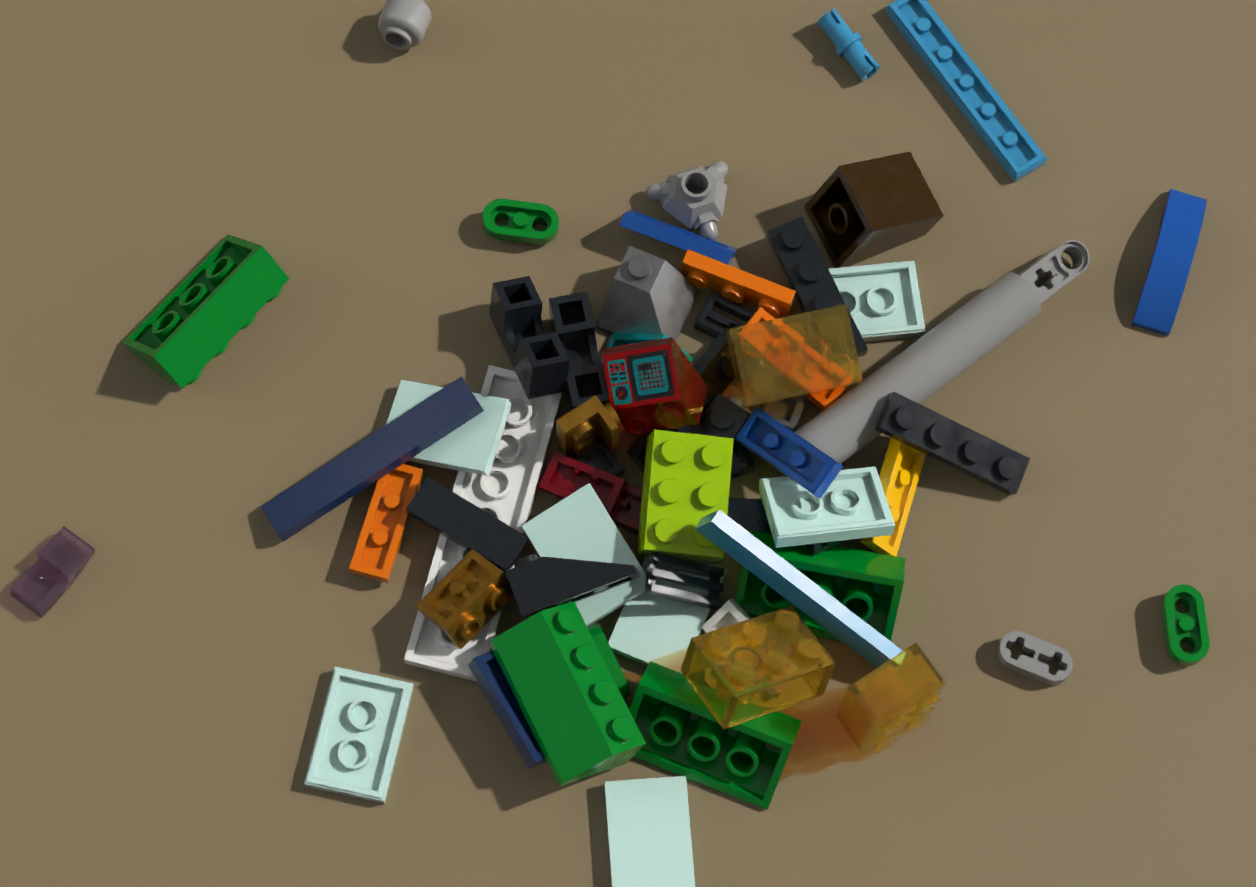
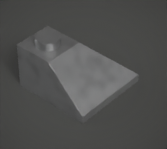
M629 245L613 279L598 323V329L610 334L612 332L666 334L676 342L699 289L666 260Z

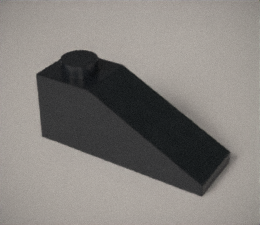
M531 554L514 561L515 568L505 571L521 616L525 619L542 610L572 601L578 602L641 577L639 570L634 565L554 557L537 558L536 554Z

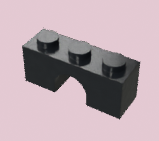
M530 276L493 283L489 316L528 399L565 392L570 362L557 332L544 334L541 319L543 303Z
M588 292L549 298V318L552 332H557L570 359L566 382V394L570 411L595 395L603 405L606 403L610 404L604 367L600 361L597 348L595 323Z

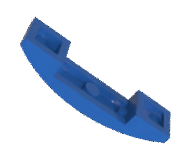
M1173 189L1169 190L1146 280L1140 292L1131 325L1169 336L1197 247L1206 208V199Z

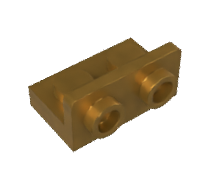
M595 395L556 420L557 445L567 457L574 452L580 455L595 445L596 438L599 437L604 440L611 452L615 453L618 451L620 431L617 425L621 423L620 419L609 403L603 405Z
M472 549L416 604V607L422 615L447 633L455 646L462 649L471 639L479 634L481 629L499 611L507 606L514 597V594L504 572Z

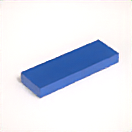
M634 210L625 212L620 223L621 227L686 251L689 249L727 265L732 263L736 253L735 248L706 239L702 235Z
M757 406L734 438L819 499H821L843 468L840 463Z

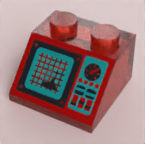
M672 337L603 349L602 361L610 405L630 435L651 432L654 429L664 430L699 424L708 386Z

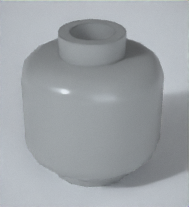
M387 0L377 22L382 39L389 46L399 50H406L419 45L431 22V10L424 0Z

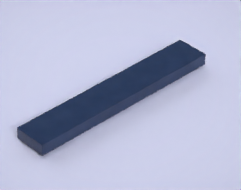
M461 376L261 507L278 536L284 542L484 410Z

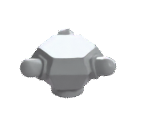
M717 161L705 168L698 165L667 176V181H663V183L650 184L647 188V195L652 200H660V203H663L662 208L688 228L695 227L696 230H700L704 238L714 240L718 235L715 223L719 222L718 219L723 217L728 186L724 183V177L728 173V166L723 161Z

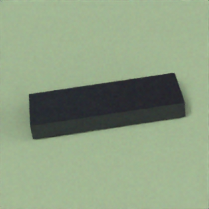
M429 477L426 478L406 508L408 515L466 550H475L504 573L513 567V562L519 558L529 543V537Z

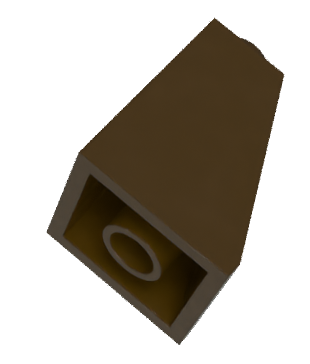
M910 151L838 166L804 205L835 268L849 267L926 235L944 216Z

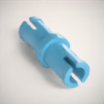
M832 9L830 13L828 11L818 20L817 25L823 29L836 46L835 52L840 58L844 57L859 75L861 81L867 80V77L871 78L878 72L881 66L861 43L863 38L858 32H852L836 9Z

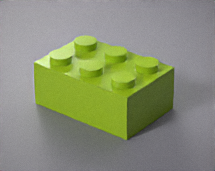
M656 429L651 432L647 437L637 555L648 556L653 552L707 563H717L724 558V551L695 530L702 517L715 511L721 510L724 514H728L734 438Z

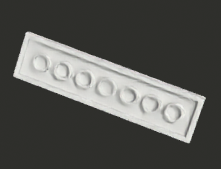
M489 365L481 394L506 398L511 402L512 406L489 476L458 471L452 492L524 534L525 531L522 525L528 522L564 392L528 399L515 371ZM440 534L421 599L470 551ZM418 609L404 657V663L477 682L468 664L473 658L492 651L489 642L496 637L503 609L462 649L455 646L447 633L422 615Z

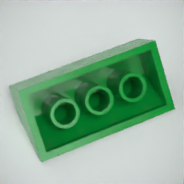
M227 234L121 343L166 382L183 389L186 385L195 382L212 358L221 355L227 349L229 341L239 330L248 327L254 321L255 314L266 303L271 302L281 293L282 286L290 278L262 245Z
M747 529L750 534L891 641L904 584L905 558L836 545L813 556L804 545L776 548L772 534ZM740 566L735 601L758 626L840 641L744 566Z
M574 601L542 610L491 639L489 642L559 787L624 765L646 744Z
M652 661L649 662L638 684L629 710L646 742L633 757L678 775L686 776L688 779L766 810L769 808L802 722L799 719Z

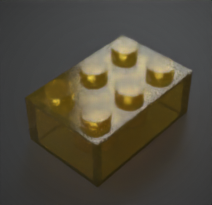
M846 304L735 327L726 332L742 409L850 387L863 382Z
M788 606L691 638L680 671L724 730L823 695L836 663L794 608Z
M916 642L848 687L836 717L863 755L873 749L879 754L897 741L896 737L904 728L907 727L912 732L930 719L929 714L936 709L934 705L941 700L939 694L946 683Z

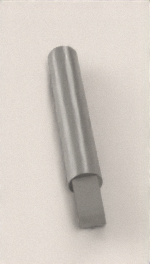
M1069 240L1048 251L1019 274L1014 272L1006 273L795 431V433L842 464L881 434V432L875 430V427L889 393L896 392L919 404L924 402L1039 315L1042 302L1086 270L1090 262V254L1087 247L1080 241ZM1062 252L1071 257L1072 269L1067 268L1062 263ZM1047 272L1050 278L1043 281L1037 287L1034 282L1038 276Z

